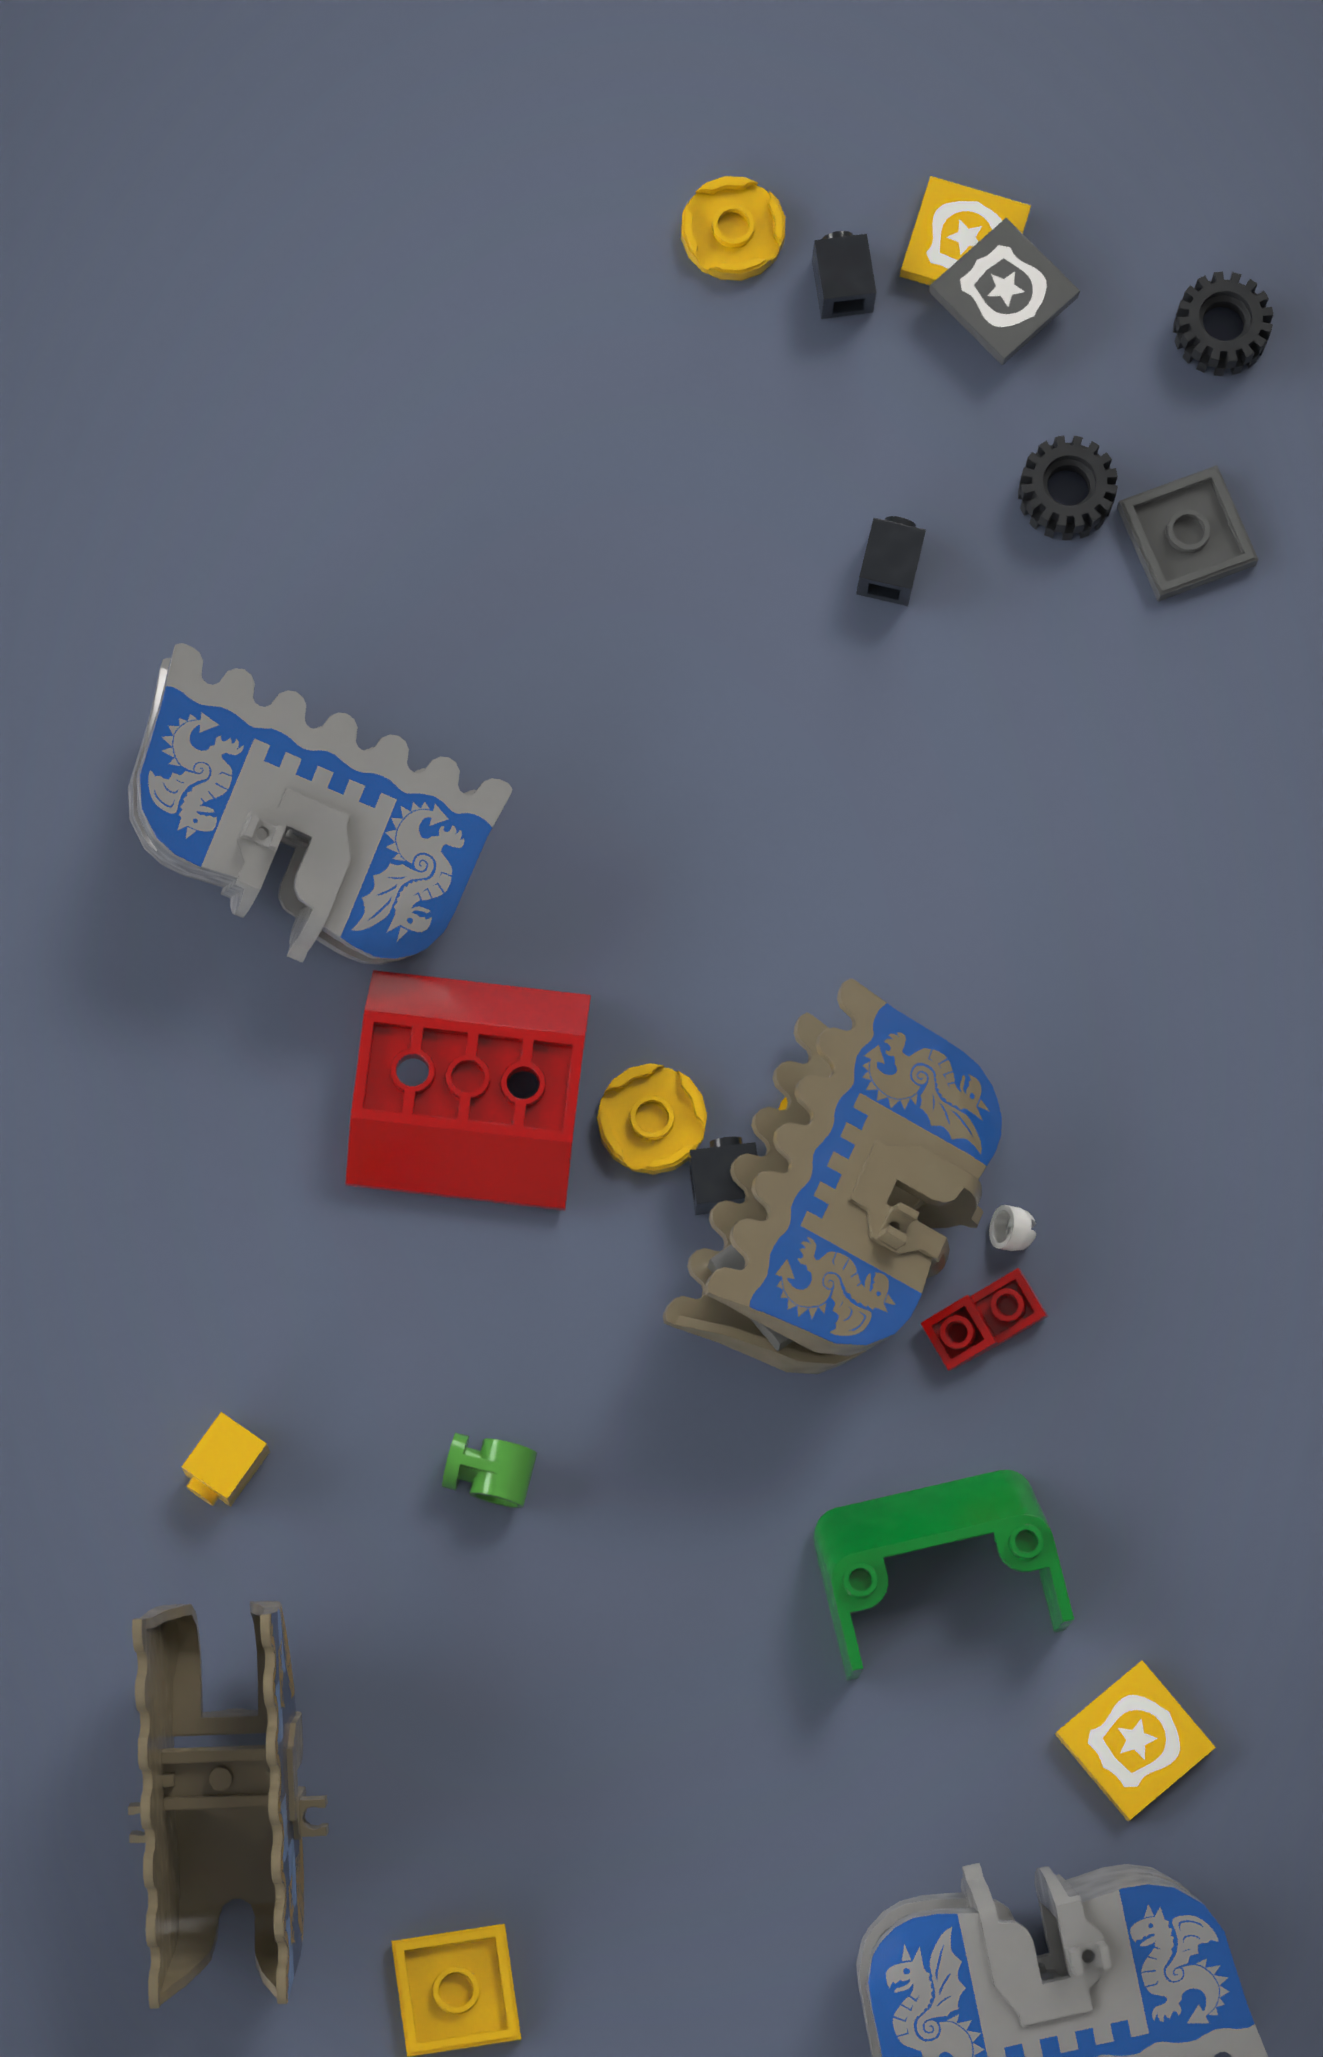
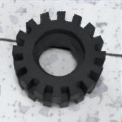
M1223 271L1214 272L1211 281H1208L1206 275L1197 279L1194 288L1190 285L1185 291L1173 324V333H1177L1174 342L1177 349L1184 347L1183 358L1188 364L1193 359L1199 362L1196 370L1205 373L1207 366L1215 368L1214 376H1223L1225 369L1230 368L1232 375L1241 373L1245 364L1250 368L1256 363L1258 355H1262L1273 324H1270L1273 318L1272 307L1266 308L1269 298L1265 291L1258 295L1255 293L1257 283L1252 279H1249L1245 286L1239 283L1242 274L1232 272L1230 280H1224ZM1217 307L1231 309L1240 316L1243 323V331L1233 340L1221 341L1215 339L1204 328V315Z
M1064 435L1055 437L1053 445H1049L1047 440L1041 443L1036 454L1031 452L1022 471L1018 489V499H1022L1020 509L1024 516L1030 514L1029 524L1035 530L1040 525L1046 528L1044 535L1053 538L1054 532L1062 533V540H1072L1073 533H1079L1080 539L1089 536L1091 528L1094 527L1098 530L1103 525L1105 517L1110 514L1116 497L1118 485L1115 484L1118 475L1116 468L1110 469L1111 457L1107 452L1100 456L1098 454L1099 445L1091 441L1089 447L1081 445L1083 437L1073 436L1072 443H1065ZM1060 471L1076 472L1086 481L1088 495L1082 502L1076 505L1060 504L1049 494L1048 480Z

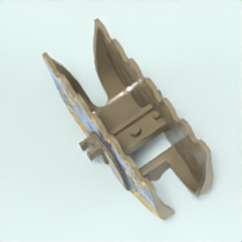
M250 1601V1613L254 1623L257 1650L258 1710L232 1708L222 1711L203 1712L200 1634L197 1614L192 1604L157 1606L140 1618L132 1619L133 1647L137 1653L138 1671L135 1680V1701L137 1711L140 1714L138 1764L143 1774V1791L141 1802L129 1804L128 1815L140 1813L142 1829L145 1832L132 1830L129 1834V1843H146L143 1856L144 1886L148 1891L146 1942L151 1952V1967L148 1979L150 2009L160 2008L161 2004L187 1986L210 1963L218 1939L219 1917L223 1905L232 1899H242L252 1907L255 1916L256 1967L263 1984L277 1998L278 2004H287L301 1956L303 1940L304 1866L302 1837L327 1836L329 1833V1823L312 1825L305 1818L307 1808H326L328 1800L327 1795L306 1796V1787L298 1786L297 1770L303 1758L302 1713L296 1711L291 1656L280 1601ZM266 1733V1745L174 1748V1737Z

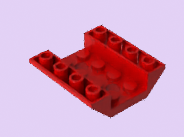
M373 970L364 1009L353 1092L346 1186L565 1211L591 995ZM408 1059L421 1060L429 1068L427 1079L417 1086L405 1085L397 1076L398 1067ZM526 1071L536 1076L540 1086L533 1096L527 1099H520L510 1093L507 1083L510 1077L517 1072Z

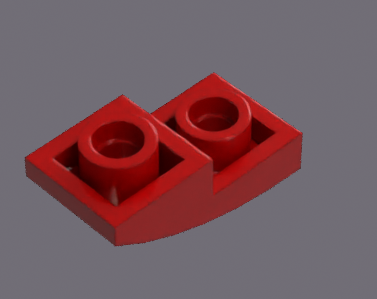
M1016 1268L973 1295L964 1296L920 1324L947 1370L951 1371L1013 1338L1049 1316L1022 1270Z

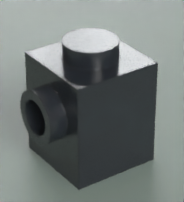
M723 1137L710 1141V1148L689 1151L688 1164L695 1215L709 1214L711 1209L722 1201L727 1200L738 1204L745 1201L746 1195L744 1190L732 1179L730 1173L731 1164L740 1155L748 1153L758 1156L756 1142L743 1144L742 1137Z

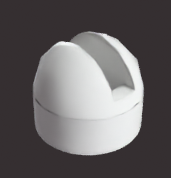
M1001 1205L994 1212L990 1222L989 1236L992 1245L995 1248L1008 1251L1026 1249L1036 1238V1232L1031 1230L1036 1225L1035 1219L1028 1211L1022 1208Z

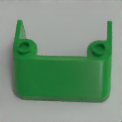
M1013 1470L993 1471L833 1508L820 1517L814 1530L813 1540L847 1681L859 1678L864 1669L851 1613L871 1609L884 1598L888 1588L885 1557L993 1533L999 1557L1005 1565L1018 1572L1039 1570L1054 1633L1066 1630L1073 1622L1074 1616L1052 1531L1029 1481L1023 1475Z

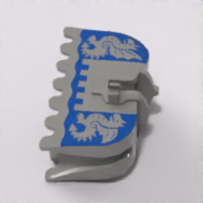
M184 643L175 644L171 658L162 660L150 716L128 785L129 820L143 848L160 864L183 876L223 887L221 895L230 898L232 914L241 918L247 914L260 892L280 842L295 848L280 883L278 899L282 908L296 918L290 933V947L287 957L299 962L304 961L308 950L316 940L336 953L363 964L382 965L392 963L427 949L444 933L452 919L485 841L513 789L510 784L500 779L491 778L482 782L477 790L463 793L458 786L460 770L457 763L451 758L440 756L431 760L426 768L413 772L407 764L409 748L406 741L400 736L387 735L382 737L374 747L362 750L356 743L357 724L350 715L338 712L331 715L322 726L315 729L310 728L305 722L306 703L304 698L296 691L287 690L279 693L270 705L266 707L259 706L253 698L255 682L252 675L245 669L235 668L227 671L219 683L214 685L208 684L201 675L203 659L200 652Z
M980 1863L962 1866L961 1892L920 1895L901 1900L884 1910L869 1926L861 1940L856 1960V1969L872 2057H1214L1219 2052H1227L1231 2057H1268L1248 2008L1225 1931L1206 1906L1192 1895L1189 1890L1181 1883L1152 1867L1132 1864L1099 1868L1067 1880L1060 1874L1055 1875L1048 1866L1036 1868L1034 1883L1045 1939L1049 1950L1047 1954L1036 1956L1034 1942L1026 1927L1015 1921L1006 1905L992 1898L989 1887L983 1877Z

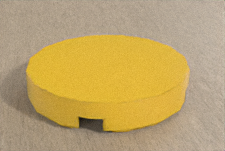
M724 176L706 182L696 191V194L690 199L689 203L687 202L682 212L681 241L688 258L702 272L720 280L742 281L763 273L776 261L784 245L786 217L779 200L770 191L768 193L764 188L757 186L758 182L747 177Z
M649 1063L628 1068L610 1082L600 1100L597 1125L602 1144L616 1162L631 1171L655 1175L677 1169L688 1161L690 1150L699 1148L704 1139L707 1112L701 1092L688 1076L678 1070L676 1072L671 1068H665L664 1065Z

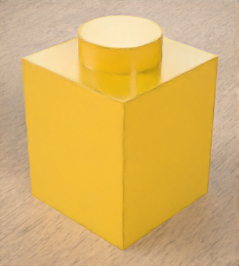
M220 1412L181 1466L184 1474L191 1479L186 1487L212 1506L220 1499L231 1507L270 1453L267 1443Z

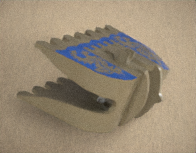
M852 978L841 984L837 996L839 1007L852 1020L851 1030L845 1031L835 1027L829 1028L808 1012L798 1017L793 1034L796 1042L807 1051L808 1062L801 1064L786 1061L774 1070V1085L786 1097L788 1102L787 1108L785 1110L772 1107L760 1109L753 1116L751 1125L754 1134L765 1143L767 1148L766 1154L759 1157L747 1153L737 1157L731 1164L730 1173L732 1179L744 1190L746 1195L745 1201L741 1204L727 1200L717 1203L710 1211L709 1222L711 1227L724 1241V1247L721 1251L732 1244L744 1257V1268L742 1270H735L723 1267L712 1273L708 1268L709 1261L721 1251L707 1248L696 1250L688 1258L687 1268L690 1276L701 1285L703 1290L702 1296L699 1299L686 1296L674 1298L667 1305L663 1313L664 1324L715 1341L788 1373L820 1374L845 1364L894 1335L911 1318L921 1298L926 1279L937 1275L945 1267L949 1257L950 1248L947 1237L931 1228H950L958 1225L977 1228L983 1215V1210L978 1206L982 1197V1185L979 1178L994 1156L1001 1137L1002 1116L998 1098L981 1067L965 1052L899 1012ZM751 1319L793 1340V1342L777 1352Z

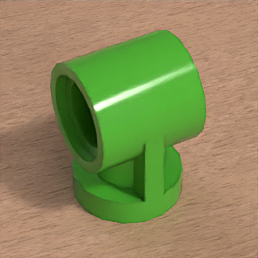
M455 1432L446 1461L442 1487L456 1491L459 1480L470 1482L472 1484L469 1494L477 1499L506 1507L523 1508L537 1452L519 1444L491 1438L483 1439L481 1449L477 1450L468 1447V1435Z

